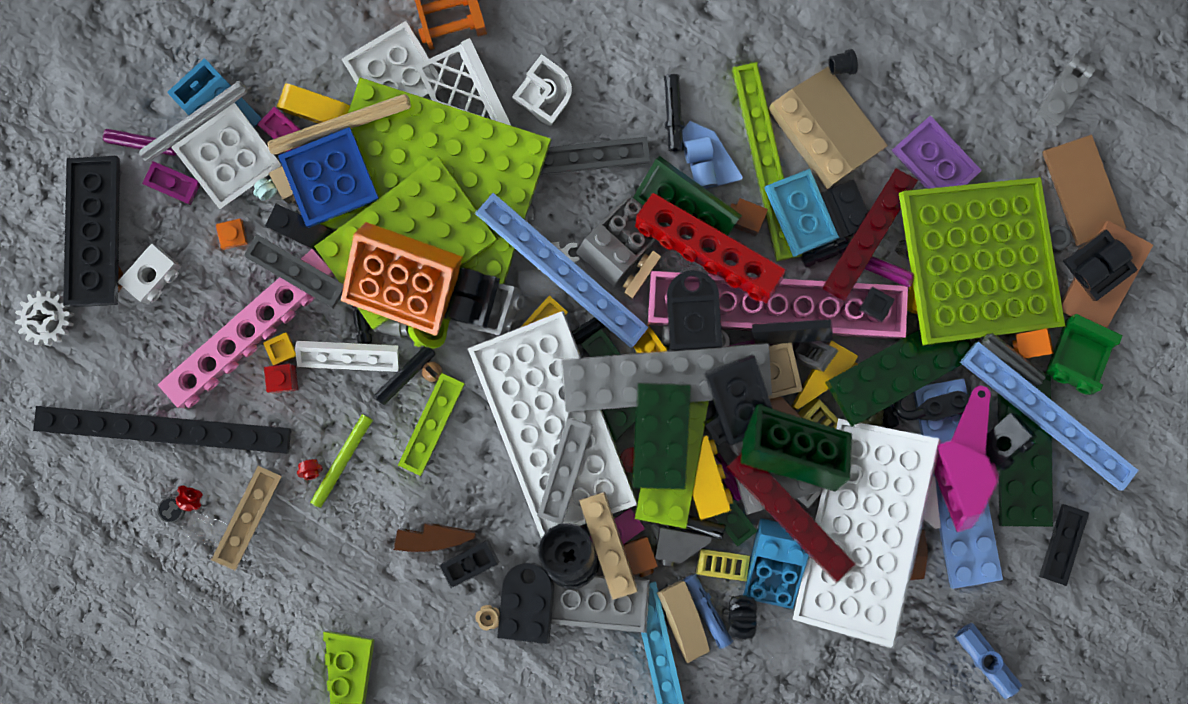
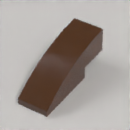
M426 523L423 532L400 528L397 529L394 550L407 552L442 550L476 538L477 531L433 523Z

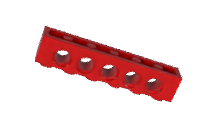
M654 193L651 194L636 216L635 227L641 234L655 238L663 247L677 251L689 262H696L709 274L718 275L725 279L731 287L742 289L756 301H762L767 304L783 280L786 269ZM666 222L670 226L663 227L659 225V223ZM688 235L692 239L685 240L681 236ZM703 248H711L714 252H705ZM731 260L735 262L736 265H727L725 261ZM747 274H756L758 278L752 279Z

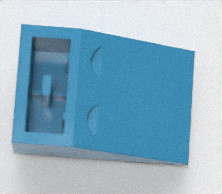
M204 58L167 93L190 115L231 85ZM241 97L235 103L255 128L262 118Z
M760 518L743 595L753 597L757 602L793 609L809 555L776 521Z

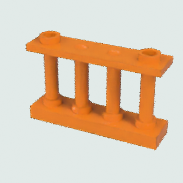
M415 0L423 27L418 29L422 44L427 43L430 50L435 49L432 38L463 29H476L478 37L487 34L478 0H438L422 5L421 0ZM462 4L463 6L469 5L471 14L466 15L467 18L432 28L428 27L426 14Z

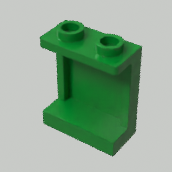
M1075 314L1065 320V326L1062 328L1054 354H1052L1045 373L1053 376V380L1056 382L1070 384L1076 387L1078 392L1092 395L1102 390L1103 384L1100 383L1112 348L1120 344L1123 335Z

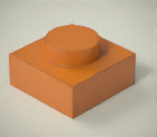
M239 218L215 224L221 249L226 250L248 244L242 219Z

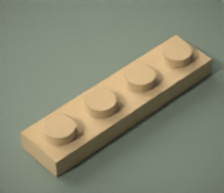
M260 466L257 467L211 561L236 571L282 476Z
M602 492L579 500L612 600L637 592L638 588L606 493Z

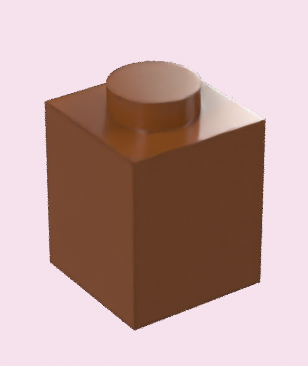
M739 198L736 204L731 203L730 206L742 215L734 228L756 236L760 231L768 209Z
M647 536L623 544L633 575L639 574L640 577H644L654 573L653 568L658 567Z

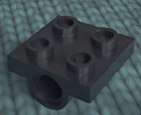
M1107 229L1101 231L1063 260L1064 264L1093 301H1098L1138 270L1131 261L1132 254L1121 241L1114 239Z
M460 268L443 319L487 328L500 279L475 270Z

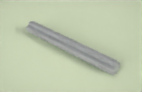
M237 81L143 147L139 152L140 156L144 161L150 162L247 94L246 86L241 81Z

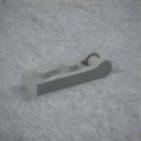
M1077 54L1070 58L1036 114L1055 126L1060 125L1086 82L1096 70L1095 65L1091 63L1086 64L1081 60L1082 57ZM1074 69L1081 72L1079 78L1071 74Z

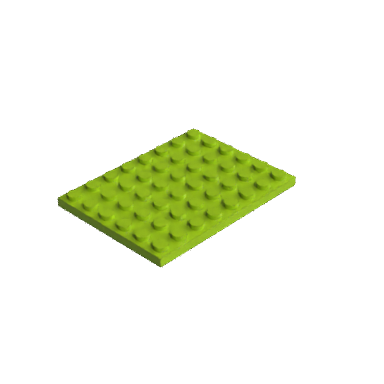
M361 77L359 78L348 113L406 94L411 102L410 109L352 128L379 198L438 156L477 211L494 193L524 220L526 219L552 141L551 138ZM372 203L320 224L337 230ZM489 226L498 240L460 268H467L485 275L495 276L500 279L499 284H505L516 249Z

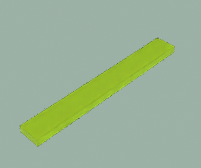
M758 63L733 67L732 72L763 207L768 209L766 220L776 262L801 257L802 254L793 257L764 189L765 186L784 179Z

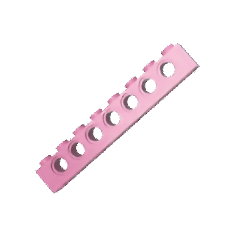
M311 249L301 258L302 261L328 276L335 277L323 258L315 250ZM279 277L164 378L158 386L177 408L193 407L199 402V396L205 390L210 391L215 388L220 382L218 379L223 374L233 372L239 366L237 362L244 356L246 358L251 356L258 349L257 344L263 339L266 341L274 336L277 332L276 328L282 322L286 324L296 316L295 311L301 306L309 305L315 297ZM287 291H292L294 294L293 300L285 304L283 295ZM272 307L274 309V316L271 320L266 321L264 312ZM253 324L255 333L253 336L247 337L245 329L248 325ZM230 341H233L236 345V349L232 354L226 352V345ZM211 358L216 360V367L213 371L207 369V362ZM191 375H195L197 378V384L193 388L188 386V379Z

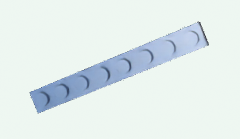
M494 193L475 213L630 348L637 343L648 329V326Z
M975 342L960 361L962 365L1118 490L1124 491L1139 471L980 342Z

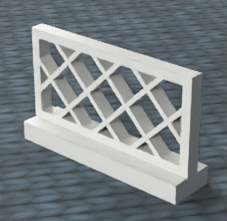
M470 38L462 41L460 45L415 65L432 101L454 107L451 105L454 95L459 93L469 97L463 111L468 112L473 98L483 102L485 106L482 117H485L487 112L491 120L511 126ZM460 53L463 60L460 71L446 66L449 57ZM431 65L440 67L441 71L437 81L427 78L423 69ZM465 66H466V68H467L469 74L463 72ZM445 70L458 74L454 87L441 83ZM461 76L472 79L474 85L471 93L457 89ZM430 83L435 84L434 90H432ZM439 86L452 91L448 104L437 100L436 93ZM476 89L479 96L474 95Z

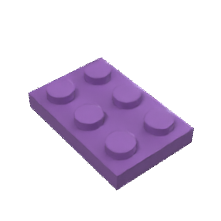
M931 115L891 150L926 189L967 185L982 171Z

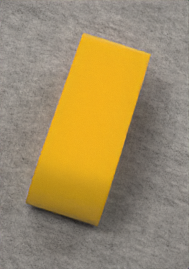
M285 83L276 108L285 113L319 124L348 114L350 105Z

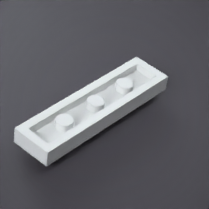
M297 341L295 345L297 367L398 372L400 367L398 345Z

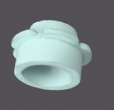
M262 178L255 183L253 194L259 197L261 201H266L276 194L277 188L272 179Z

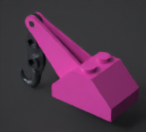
M985 386L975 387L971 394L954 391L929 398L918 408L911 411H906L902 408L901 401L903 398L894 403L897 415L908 421L917 419L939 421L962 414L951 441L937 444L938 456L934 469V475L957 532L971 529L982 515L998 482L997 469L993 464H990L988 457L985 456L991 397L990 390Z

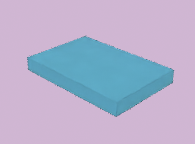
M811 169L764 187L793 257L839 238Z

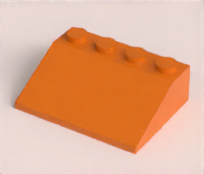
M365 222L353 236L341 301L437 336L458 278L462 256Z

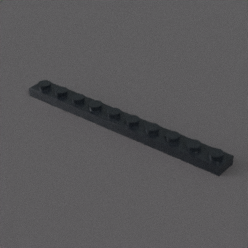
M36 406L33 431L285 454H289L291 428Z

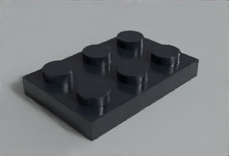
M753 354L704 373L730 446L743 441L755 407L758 404L772 408L756 357Z

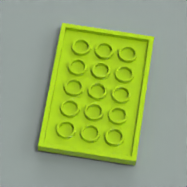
M436 156L314 247L337 280L344 284L354 233L365 222L462 256L460 267L498 239L489 226L475 214L477 210L442 160ZM357 307L373 330L389 320V318Z

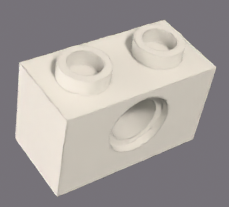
M151 244L120 278L118 283L140 302L145 304L153 303L161 296L162 288L177 278L179 275L178 270L182 266L160 247ZM151 270H155L156 278L149 282L147 279L148 273Z

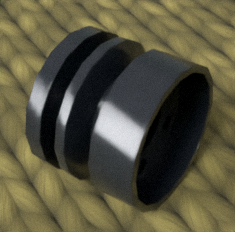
M571 523L558 524L550 528L542 536L538 546V557L550 578L558 586L567 589L580 588L588 584L596 576L599 568V558L588 533L580 526Z

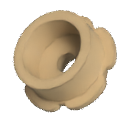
M484 605L476 613V622H478L479 627L483 630L495 629L499 625L500 611L491 605ZM487 615H489V616L491 617L490 620H487V619H486V616H487Z

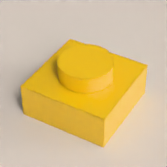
M287 332L263 342L273 366L296 357L295 347Z

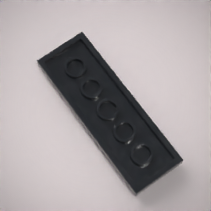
M118 156L66 158L63 306L67 308L118 305L120 158Z

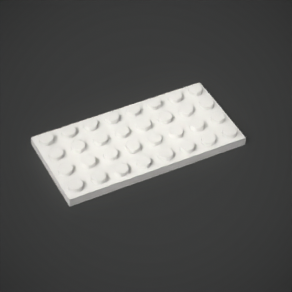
M564 311L468 348L541 538L550 528L558 525V523L537 517L568 417L592 424L593 428L562 524L571 523L578 526L586 524L579 500L602 492L606 493L612 514L638 504L602 409L565 411L562 359L582 357Z
M838 418L836 429L852 433L850 480L837 491L822 488L815 522L856 565L835 583L809 556L801 580L793 620L885 646L895 647L938 456L937 444H940L941 440L864 423L851 427L847 420Z

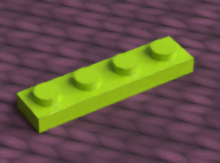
M441 373L398 466L419 476L423 475L465 383Z

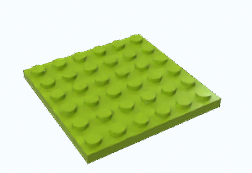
M1041 177L909 190L899 193L910 268L914 274L913 287L923 345L982 338L991 333L997 336L1065 326Z

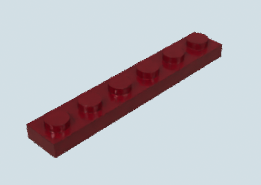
M897 168L894 170L825 282L823 290L845 302L901 210L899 193L913 190L918 181L917 179Z
M741 453L726 468L823 571L837 583L856 564L768 471L742 464Z

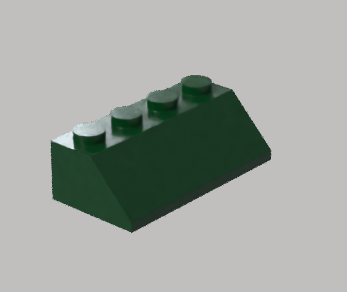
M758 404L755 407L743 438L741 463L831 491H837L850 480L852 433Z

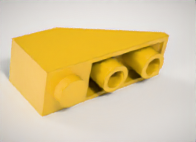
M707 435L702 437L692 493L701 520L731 511L729 504L733 503L729 488L724 490L721 481L725 479L722 465H716L714 455L718 454L713 439L709 440Z

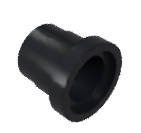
M848 49L844 53L829 57L828 64L832 75L844 73L853 75L857 73L858 60L853 49Z

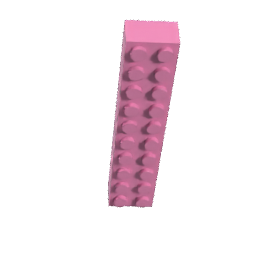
M651 271L647 325L668 326L667 290L672 280L680 273ZM707 274L718 287L721 329L752 331V325L830 319L833 336L897 340L906 337L908 287L856 283L844 302L822 289L826 281L783 279L766 304L752 299L747 292L740 288L731 287L725 279L718 275ZM688 277L684 282L685 287L690 291H695L699 288V281L695 277ZM871 287L895 299L883 322H879L859 311Z

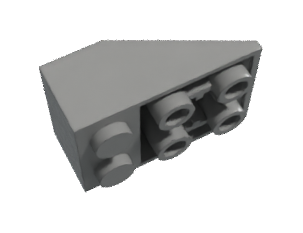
M631 195L584 239L576 252L612 286L631 269L656 241L651 236H644L635 227L636 216L643 206Z

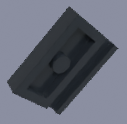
M853 179L821 192L839 236L838 240L855 234L868 214L859 189Z

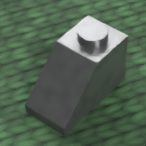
M659 527L654 557L655 559H660L659 564L674 567L675 562L682 563L711 543L712 537Z

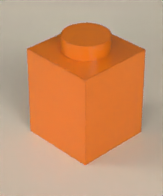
M1048 328L1016 334L1017 340H1012L1013 349L1025 359L1054 354Z

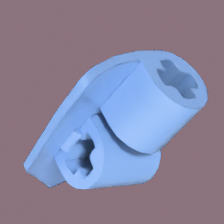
M692 121L682 130L683 151L686 162L691 166L695 182L708 189L740 181L743 178L714 131Z

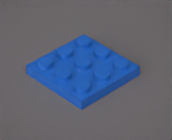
M350 127L278 155L307 228L379 199Z

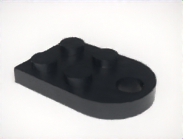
M690 270L680 273L672 280L667 290L670 350L722 347L720 301L716 283L709 275L701 271ZM688 277H695L699 281V288L697 290L690 291L685 287L684 282Z
M536 563L519 564L506 574L502 585L497 638L548 644L550 642L554 583L541 565ZM526 569H532L535 573V580L532 583L524 580L523 574Z

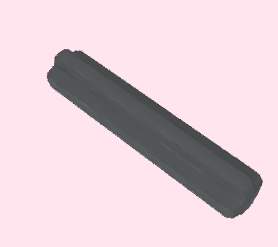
M991 333L985 336L982 341L983 346L1033 385H1041L1045 379L1043 372L995 334Z

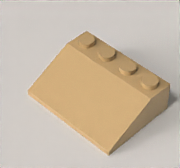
M829 66L789 90L771 103L768 109L776 123L826 190L888 146L838 78L831 74Z

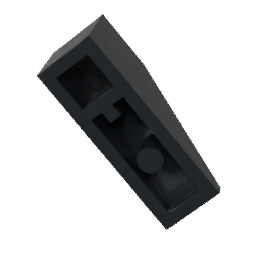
M275 204L265 224V227L316 252L318 251L314 246L334 232L320 224L307 228L302 215L278 204Z

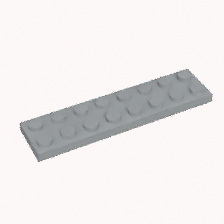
M762 343L562 359L565 411L574 412L635 407L638 382L690 384V402L713 400L704 373L752 354L756 357L768 396L772 395L769 344Z

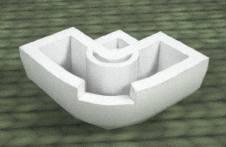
M541 54L527 72V78L512 96V99L531 112L536 119L552 126L571 98L572 85L568 75L562 68Z

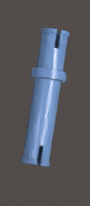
M696 573L687 576L682 581H685L694 605L703 617L718 648L727 647L733 642V639L710 600L709 592L706 593Z

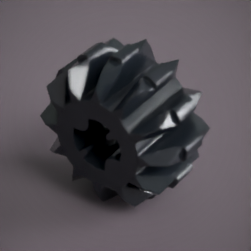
M747 595L731 597L728 610V633L732 638L746 640L753 639L755 636L757 602L753 597H748Z

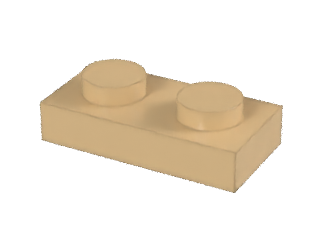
M652 251L650 256L644 254L637 265L640 268L636 276L631 274L623 285L626 289L624 296L633 300L651 271L660 261L661 256L655 251Z

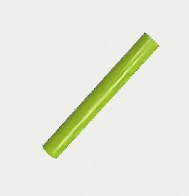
M364 414L360 416L310 503L322 508L373 419Z

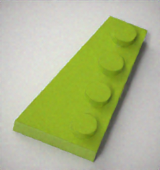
M324 631L323 640L326 642L325 665L328 667L327 691L330 693V704H365L375 639Z

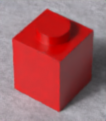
M284 364L264 367L267 393L299 391L296 365Z

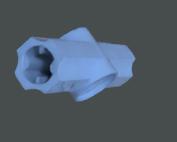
M970 623L957 631L954 637L1004 699L1014 696L1022 687V684L1003 662L1001 655L995 652L976 626ZM992 655V664L985 667L983 663L984 658Z

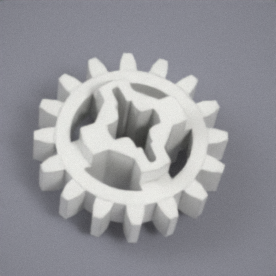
M37 291V297L28 294L29 302L21 301L20 305L23 307V310L15 312L21 316V319L15 321V324L22 325V328L18 331L19 334H27L26 341H34L35 345L40 346L43 343L47 346H52L53 340L59 343L62 342L60 335H69L70 333L66 328L67 326L74 325V323L68 321L70 317L74 316V313L67 312L68 308L63 306V296H55V293L47 291L46 294L43 291ZM49 302L54 304L58 311H54L52 309V305H50ZM46 315H50V316H51V317H47V319H44L43 322L38 321V320H42V318H45ZM31 326H35L37 328V332H39L40 335L36 333Z

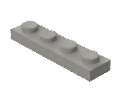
M570 417L567 418L537 517L558 524L563 523L593 428L592 424Z

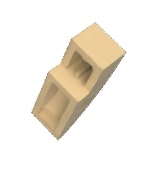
M678 581L656 592L667 614L665 618L686 663L710 652L701 620L685 581Z

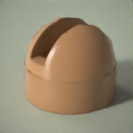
M433 361L426 363L422 368L423 377L430 382L438 381L441 373H443L441 365ZM428 366L437 373L436 377H433L426 370Z

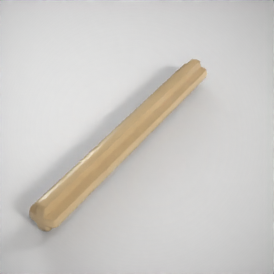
M403 94L270 140L267 145L270 153L276 155L311 143L348 127L352 129L410 109L411 102L409 97Z

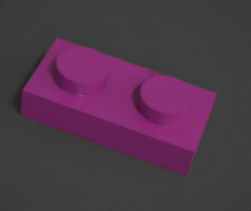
M152 161L142 183L189 205L192 204L200 187V183L196 179Z

